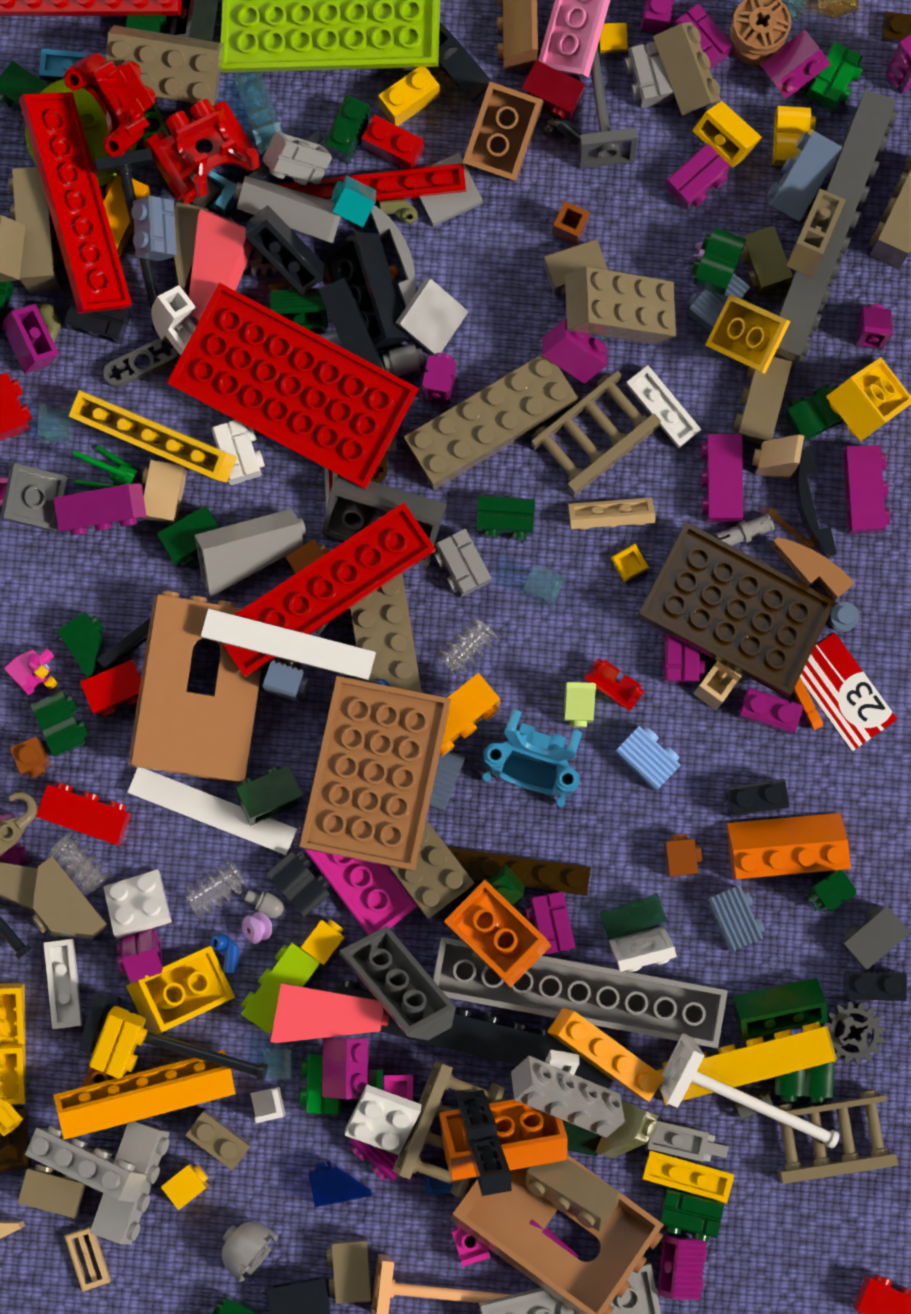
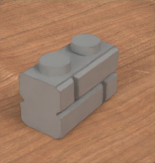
M655 42L629 48L628 58L624 59L627 75L632 74L635 83L631 84L634 101L639 100L641 108L671 102L674 98V92Z
M278 131L274 133L270 141V147L267 148L263 156V162L270 168L269 172L272 175L282 179L287 175L302 185H307L308 182L320 184L325 174L324 170L328 168L332 159L331 154L323 145Z
M466 529L436 544L437 552L433 553L440 568L446 566L450 577L446 579L453 593L459 591L461 597H464L492 582V578Z

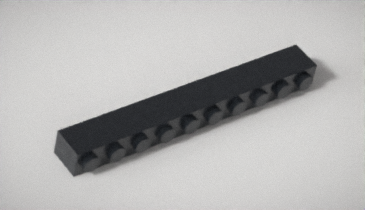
M343 980L342 985L335 984L334 993L377 1000L371 991L359 990L360 984ZM459 1008L455 1009L452 1027L430 1040L408 1037L390 1015L388 1025H382L381 1031H379L517 1066L528 1056L545 1062L550 1050L576 1054L548 1034V1030L539 1029L538 1034L528 1032V1026L520 1023L511 1022L510 1027L500 1025L499 1018L483 1015L482 1020L471 1018V1011ZM579 1056V1066L574 1075L602 1087L610 1088L611 1079Z

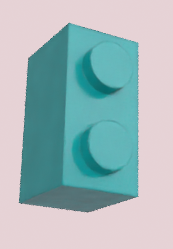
M346 175L343 182L337 181L330 201L333 203V213L363 227L376 202V190Z

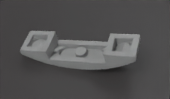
M374 205L370 216L376 232L379 233L381 240L391 237L406 277L405 281L398 283L399 293L406 308L416 293V277L412 256L404 237L395 223L381 209Z

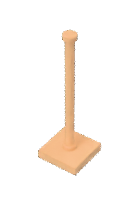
M377 1253L371 1314H389L390 1298H393L394 1295L481 1303L513 1294L395 1283V1280L392 1279L394 1261L388 1254Z

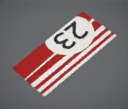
M836 633L831 634L814 646L800 677L850 749L854 751L897 721V718Z

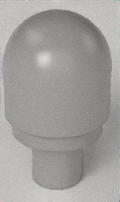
M248 890L244 901L255 905L254 910L264 913L268 918H277L284 910V903L281 898L269 892L265 893L262 891L261 895Z

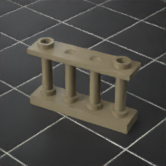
M619 371L615 372L612 376L610 373L605 374L596 383L598 387L548 428L544 425L532 435L534 439L531 442V448L535 451L543 444L569 475L568 479L570 482L567 485V490L573 497L578 495L660 427L661 420L655 413L648 418L646 415L642 416L616 386L621 378ZM606 392L634 423L632 426L635 429L627 436L624 432L621 434L594 403ZM585 409L612 440L611 444L613 447L606 453L603 450L599 451L573 421ZM563 427L591 458L590 462L592 464L584 471L581 468L578 469L551 438Z
M435 1060L419 1100V1104H422L421 1112L397 1157L392 1171L407 1179L411 1178L412 1173L420 1172L452 1184L450 1193L463 1199L465 1193H468L473 1185V1177L451 1181L448 1170L422 1161L419 1156L423 1145L426 1146L427 1144L444 1150L442 1136L432 1133L430 1129L433 1119L437 1118L440 1112L455 1110L442 1105L441 1098L444 1090L450 1088L460 1093L484 1090L490 1104L505 1101V1088L492 1082L488 1091L454 1078L451 1073L452 1067Z
M877 1090L860 1092V1097L840 1101L792 1108L791 1103L775 1105V1107L794 1116L808 1114L809 1122L821 1128L819 1112L836 1109L844 1152L841 1155L842 1160L830 1161V1157L826 1155L824 1142L812 1137L815 1159H813L812 1165L802 1166L797 1158L793 1129L780 1122L786 1164H784L785 1169L777 1170L779 1182L787 1184L898 1166L897 1155L893 1152H888L887 1148H884L876 1103L887 1101L886 1095L878 1094ZM865 1105L873 1150H870V1155L859 1157V1153L855 1152L848 1107Z

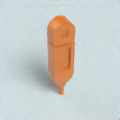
M800 677L793 690V694L798 704L804 706L802 712L814 731L823 727V722Z

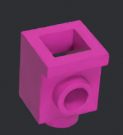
M456 1225L457 1228L452 1229L462 1266L491 1258L489 1249L477 1239L476 1244L472 1247H468L465 1244V1239L471 1236L458 1225Z

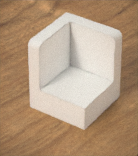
M280 1087L251 1093L255 1123L281 1118L286 1115Z

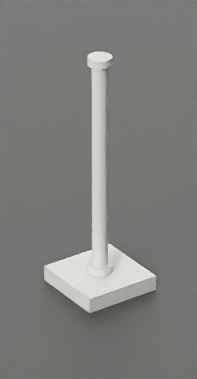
M682 1033L662 1073V1076L665 1078L659 1086V1090L668 1104L678 1108L690 1083L693 1082L825 1142V1145L831 1149L836 1146L839 1140V1132L834 1130L829 1132L698 1072L697 1070L705 1055L693 1037Z

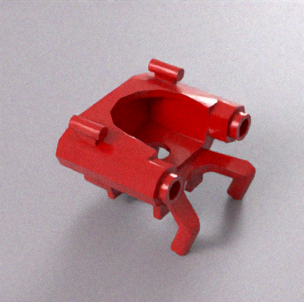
M91 53L67 69L64 74L65 85L72 91L83 88L95 98L106 117L108 125L107 135L103 138L104 151L112 157L122 156L144 136L145 128L150 124L143 114L155 103L156 95L152 88L143 84L140 79L141 69L136 62L128 60L119 66H115L112 60L106 62V59L99 53Z
M208 99L197 102L190 108V113L193 116L191 122L184 111L173 114L165 122L171 135L166 137L163 132H160L148 138L144 143L146 149L151 148L153 161L178 201H183L184 204H189L197 197L200 198L207 194V175L213 168L227 163L236 164L242 170L245 169L246 172H251L260 167L261 163L259 160L261 156L225 100L216 103L214 106H212ZM200 140H207L212 144V151L208 154L206 152L201 154L196 150V143Z

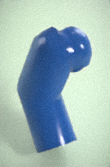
M226 934L214 935L211 938L210 944L213 949H216L224 957L223 972L237 974L238 945Z

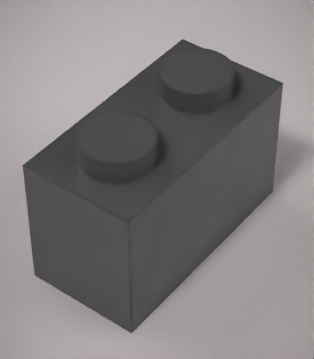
M875 906L864 915L866 921L861 926L857 927L854 924L842 935L845 939L840 945L862 970H868L910 933L888 906H883L880 909L878 906Z

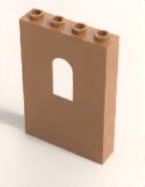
M162 591V595L157 594L153 598L127 766L233 783H241L245 780L262 667L245 678L224 645L217 642L221 653L214 696L186 692L193 647L198 640L202 639L201 633L208 609L234 615L242 610L234 608L235 603L218 601V604L207 603V598L200 596H190V600L179 598V593Z
M567 1154L568 1160H570L579 1167L583 1168L584 1170L599 1178L597 1175H595L593 1172L588 1170L586 1167H584L582 1164H580ZM530 1167L510 1170L512 1191L482 1196L478 1180H476L452 1214L450 1220L577 1314H611L614 1310V1307L610 1305L616 1295L619 1298L624 1295L631 1284L627 1279L632 1271L637 1274L647 1260L643 1255L648 1247L654 1249L663 1237L659 1231L664 1224L620 1193L618 1206L600 1231L592 1227L587 1228L572 1214L562 1212L594 1235L599 1241L600 1252L597 1258L584 1262L577 1259L542 1233L558 1209L551 1201L543 1196L538 1197L525 1186L526 1172ZM534 1220L543 1229L530 1225V1222Z

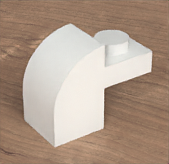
M178 285L157 296L151 309V316L155 330L161 340L168 338L177 352L182 355L196 328L190 319L196 307Z

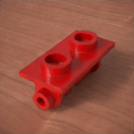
M598 658L584 679L590 683H596V690L604 692L618 706L631 711L645 692L641 689L642 685L626 674L621 681L617 680L616 677L620 670L606 659L602 661Z

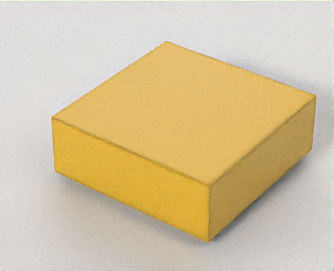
M604 23L599 39L600 53H627V23Z
M636 544L610 558L624 583L649 569Z

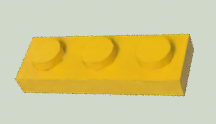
M649 1150L642 1179L727 1203L734 1174Z

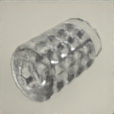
M471 618L469 622L472 629L463 625L461 630L464 636L455 633L453 638L456 644L449 641L445 643L448 653L441 649L437 651L441 662L458 679H460L457 673L458 669L465 673L468 672L465 665L466 662L473 665L476 664L473 657L474 654L481 657L484 656L481 649L482 646L489 649L492 648L489 641L490 638L497 641L500 640L498 635L482 620L479 621Z
M72 831L54 845L49 853V857L53 856L54 859L59 857L57 863L61 867L67 865L64 870L68 876L74 874L72 878L73 883L79 884L82 882L79 888L81 893L87 891L91 893L103 884L112 872L110 870L103 874L101 873L105 864L102 862L94 865L93 862L97 855L93 854L87 857L85 854L89 846L79 848L78 845L82 838L78 837L72 840L70 838L74 832Z
M229 860L225 861L226 871L219 866L216 867V877L209 872L206 873L207 883H204L199 878L196 879L198 887L196 890L190 885L186 886L188 892L186 899L200 919L204 918L202 909L208 913L213 912L212 903L218 907L223 906L222 896L231 901L233 899L231 890L240 895L242 894L241 884L249 888L238 868Z

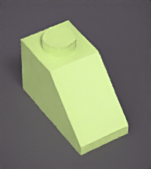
M566 683L564 690V722H569L570 727L586 728L587 723L593 722L596 683Z

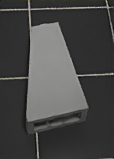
M245 176L243 184L237 182L233 199L238 200L237 209L256 215L269 205L290 228L333 243L341 216L333 213V203L330 200Z
M289 509L196 534L195 541L202 582L209 595L212 596L301 548L303 546L302 535L306 534L302 518H297L294 511Z

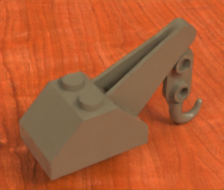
M18 792L8 797L9 801L15 799L25 801L27 810L20 817L0 822V856L19 841L27 825L36 816V802L27 793ZM53 856L39 865L38 868L0 862V897L32 911L34 914L32 921L42 934L47 930L50 936L92 940L105 930L106 923Z

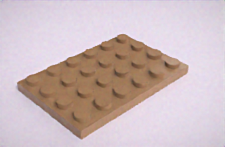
M337 676L299 847L416 871L451 699Z

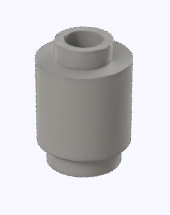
M415 344L388 350L389 353L382 354L386 371L397 377L421 371L420 365L425 364L422 349H416Z

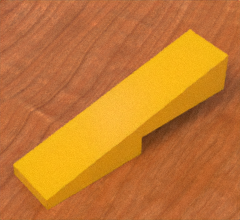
M0 983V1097L11 1105L26 1103L25 983Z

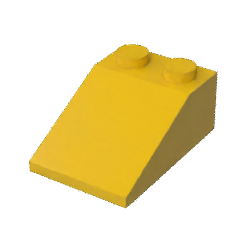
M730 294L705 346L765 374L791 321Z
M881 357L850 377L826 396L830 401L832 410L843 418L849 432L857 437L860 442L911 405L910 394Z
M211 946L163 967L160 974L151 977L145 975L144 979L132 982L126 986L139 1015L146 1019L145 1028L148 1032L158 1035L235 998Z

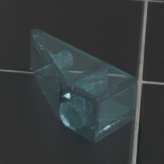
M248 72L233 78L259 153L263 154L270 147V141L274 133L277 131L282 133V129L261 72Z

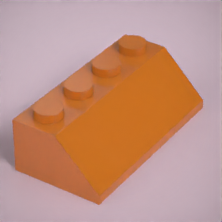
M841 813L726 823L732 880L851 869L848 838Z
M514 1099L489 1104L496 1122L497 1136L510 1170L567 1160L568 1137L562 1119ZM458 1109L440 1112L439 1120L444 1152L451 1181L477 1177Z

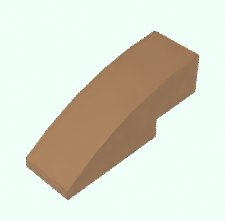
M780 537L773 540L770 545L804 585L809 586L816 581L834 601L855 584L842 569L828 558L806 546Z

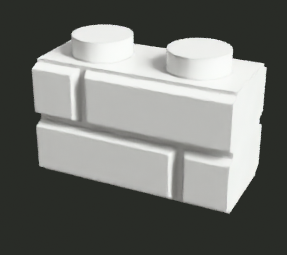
M237 420L211 428L217 448L238 456L228 479L230 485L262 475L260 468L264 467L265 464L260 450L254 451L252 441L257 440L254 429Z

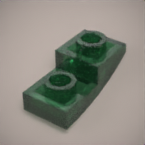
M658 893L631 900L627 904L609 908L599 913L608 940L649 928L667 920Z

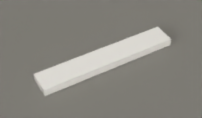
M208 609L201 637L367 681H369L376 656L374 651Z
M137 768L127 792L284 855L288 854L297 828L271 818L250 826L241 806L143 768Z

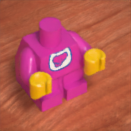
M48 648L39 655L32 649L16 657L4 668L29 697L35 692L34 688L38 683L42 682L49 690L58 684L52 676L48 677L51 669L46 663L54 657Z

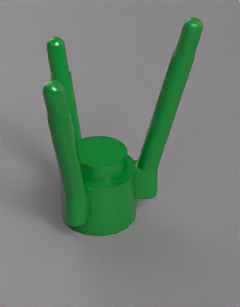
M96 445L95 449L118 465L113 467L74 450L72 452L73 456L111 472L109 480L114 482V484L74 480L75 485L104 489L134 484L138 470L133 469L132 464L124 462L100 445Z

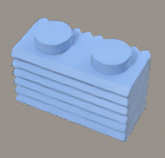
M639 726L614 753L654 791H657L681 766L677 762L680 757L668 746L663 749L656 742L659 737L650 728L646 727L643 730Z

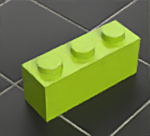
M291 943L289 947L285 944L275 957L278 960L273 970L269 968L265 970L258 980L261 984L255 994L250 992L241 1004L245 1008L241 1015L268 1034H271L273 1031L281 984L305 987L321 965L319 961L295 943Z

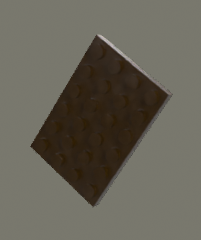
M685 522L636 618L778 694L789 698L836 601L696 526Z

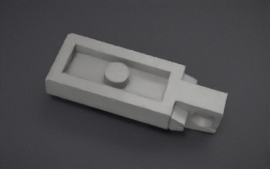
M656 1121L655 1133L646 1143V1149L701 1162L703 1160L710 1162L711 1155L726 1158L729 1148L728 1146L714 1143L715 1136L710 1135L708 1132Z

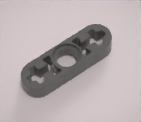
M159 338L109 362L103 371L104 378L111 387L122 388L176 362L180 354L173 348L171 350L172 355L167 356L165 353L157 356L159 362L155 363V359L150 352L154 349L155 353L158 354L163 351L162 346L165 344L173 347L168 338L164 340ZM140 355H145L150 359V364L145 369H138L134 365L135 359ZM129 361L134 374L130 375L127 370L121 373L122 379L118 381L115 377L110 378L113 375V369L117 368L119 371L127 369L124 363Z

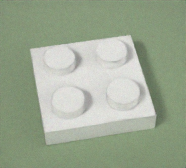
M158 869L103 886L113 934L116 940L172 922L161 874Z
M664 926L609 940L612 954L620 972H634L641 969L642 966L664 964L670 959L677 957L675 947Z
M366 1085L346 1126L345 1136L399 1155L421 1112L422 1104Z

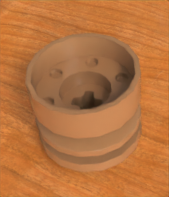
M743 0L738 5L730 26L729 40L734 44L732 53L739 61L750 66H761L762 62L785 45L791 29V15L787 6L781 0Z

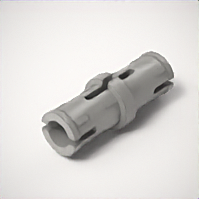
M767 513L748 522L740 521L737 526L717 532L715 536L731 546L742 541L748 543L755 536L773 531L774 524L772 520L769 521L771 517Z

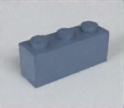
M811 128L808 133H802L796 144V147L799 149L793 158L789 157L781 170L784 173L779 183L774 182L767 194V197L770 198L768 203L772 207L799 222L843 148Z

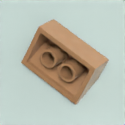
M497 0V7H503V17H497L498 34H503V43H498V60H503V70L532 69L537 60L538 53L537 0Z

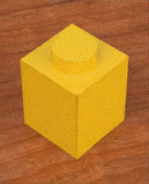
M331 919L328 923L321 920L301 948L321 964L326 965L346 938L341 934L344 929Z
M190 1163L161 1186V1188L175 1207L180 1210L209 1186L206 1182L209 1177L200 1165L194 1167Z

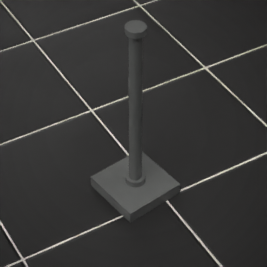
M597 47L590 74L599 132L580 135V169L635 162L638 138L636 128L610 130Z

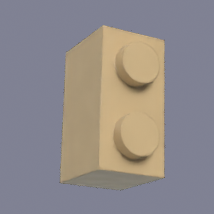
M151 460L149 468L145 467L142 483L146 484L143 497L147 517L143 518V520L171 525L177 522L187 470L183 465Z

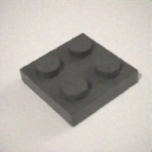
M12 463L10 465L0 519L52 532L57 531L58 523L53 498L64 496L67 476Z

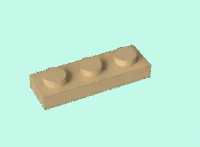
M652 497L568 504L571 529L585 530L594 527L655 523Z

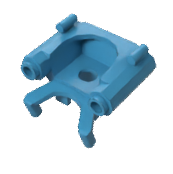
M512 709L504 731L508 741L502 744H489L483 752V768L487 771L483 775V782L489 783L491 775H493L500 781L548 797H559L556 806L563 808L565 797H570L580 784L579 773L572 767L570 768L566 759L575 757L582 732L572 730L568 745L564 746L565 737L552 734L551 737L536 732V727L524 723L521 724L518 731L516 728L522 713L519 710Z

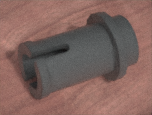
M760 1091L758 1092L759 1095L755 1096V1098L773 1106L768 1092L762 1094ZM735 1103L741 1121L760 1114L742 1104Z

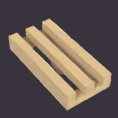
M92 1226L64 1236L82 1292L111 1282L97 1235L90 1233ZM86 1234L89 1236L102 1279L99 1280L84 1236ZM77 1237L92 1280L88 1284L73 1240Z

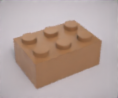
M489 82L462 163L517 182L544 101Z

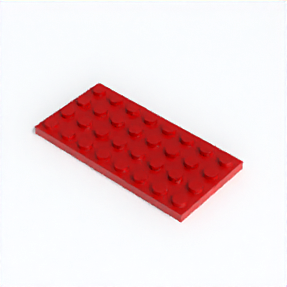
M220 282L167 382L365 489L369 486L419 391V388Z

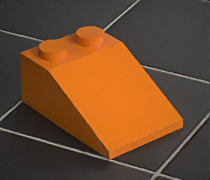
M486 880L444 921L510 988L551 947L548 940Z

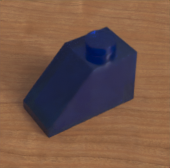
M331 1161L314 1164L315 1169L308 1172L315 1207L373 1195L371 1186L339 1164L332 1165Z

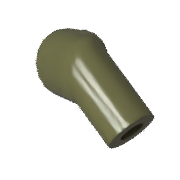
M406 200L379 201V209L385 214H394L405 224H412L417 220L418 214L416 209Z
M48 303L39 304L37 308L55 343L61 327V319L52 305Z

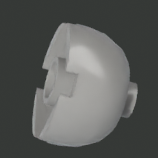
M254 1221L244 1222L238 1228L234 1225L231 1226L222 1238L225 1241L222 1248V1261L225 1268L239 1282L244 1281L245 1279L242 1274L247 1272L251 1275L272 1250L268 1246L269 1242L272 1239L276 1243L278 1235L264 1224Z

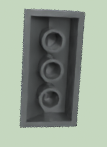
M337 475L330 491L321 534L346 541L404 502L435 547L447 504L373 481L365 489ZM432 554L417 564L428 567Z
M388 926L340 950V955L408 1037L430 1040L452 1027L456 1007Z

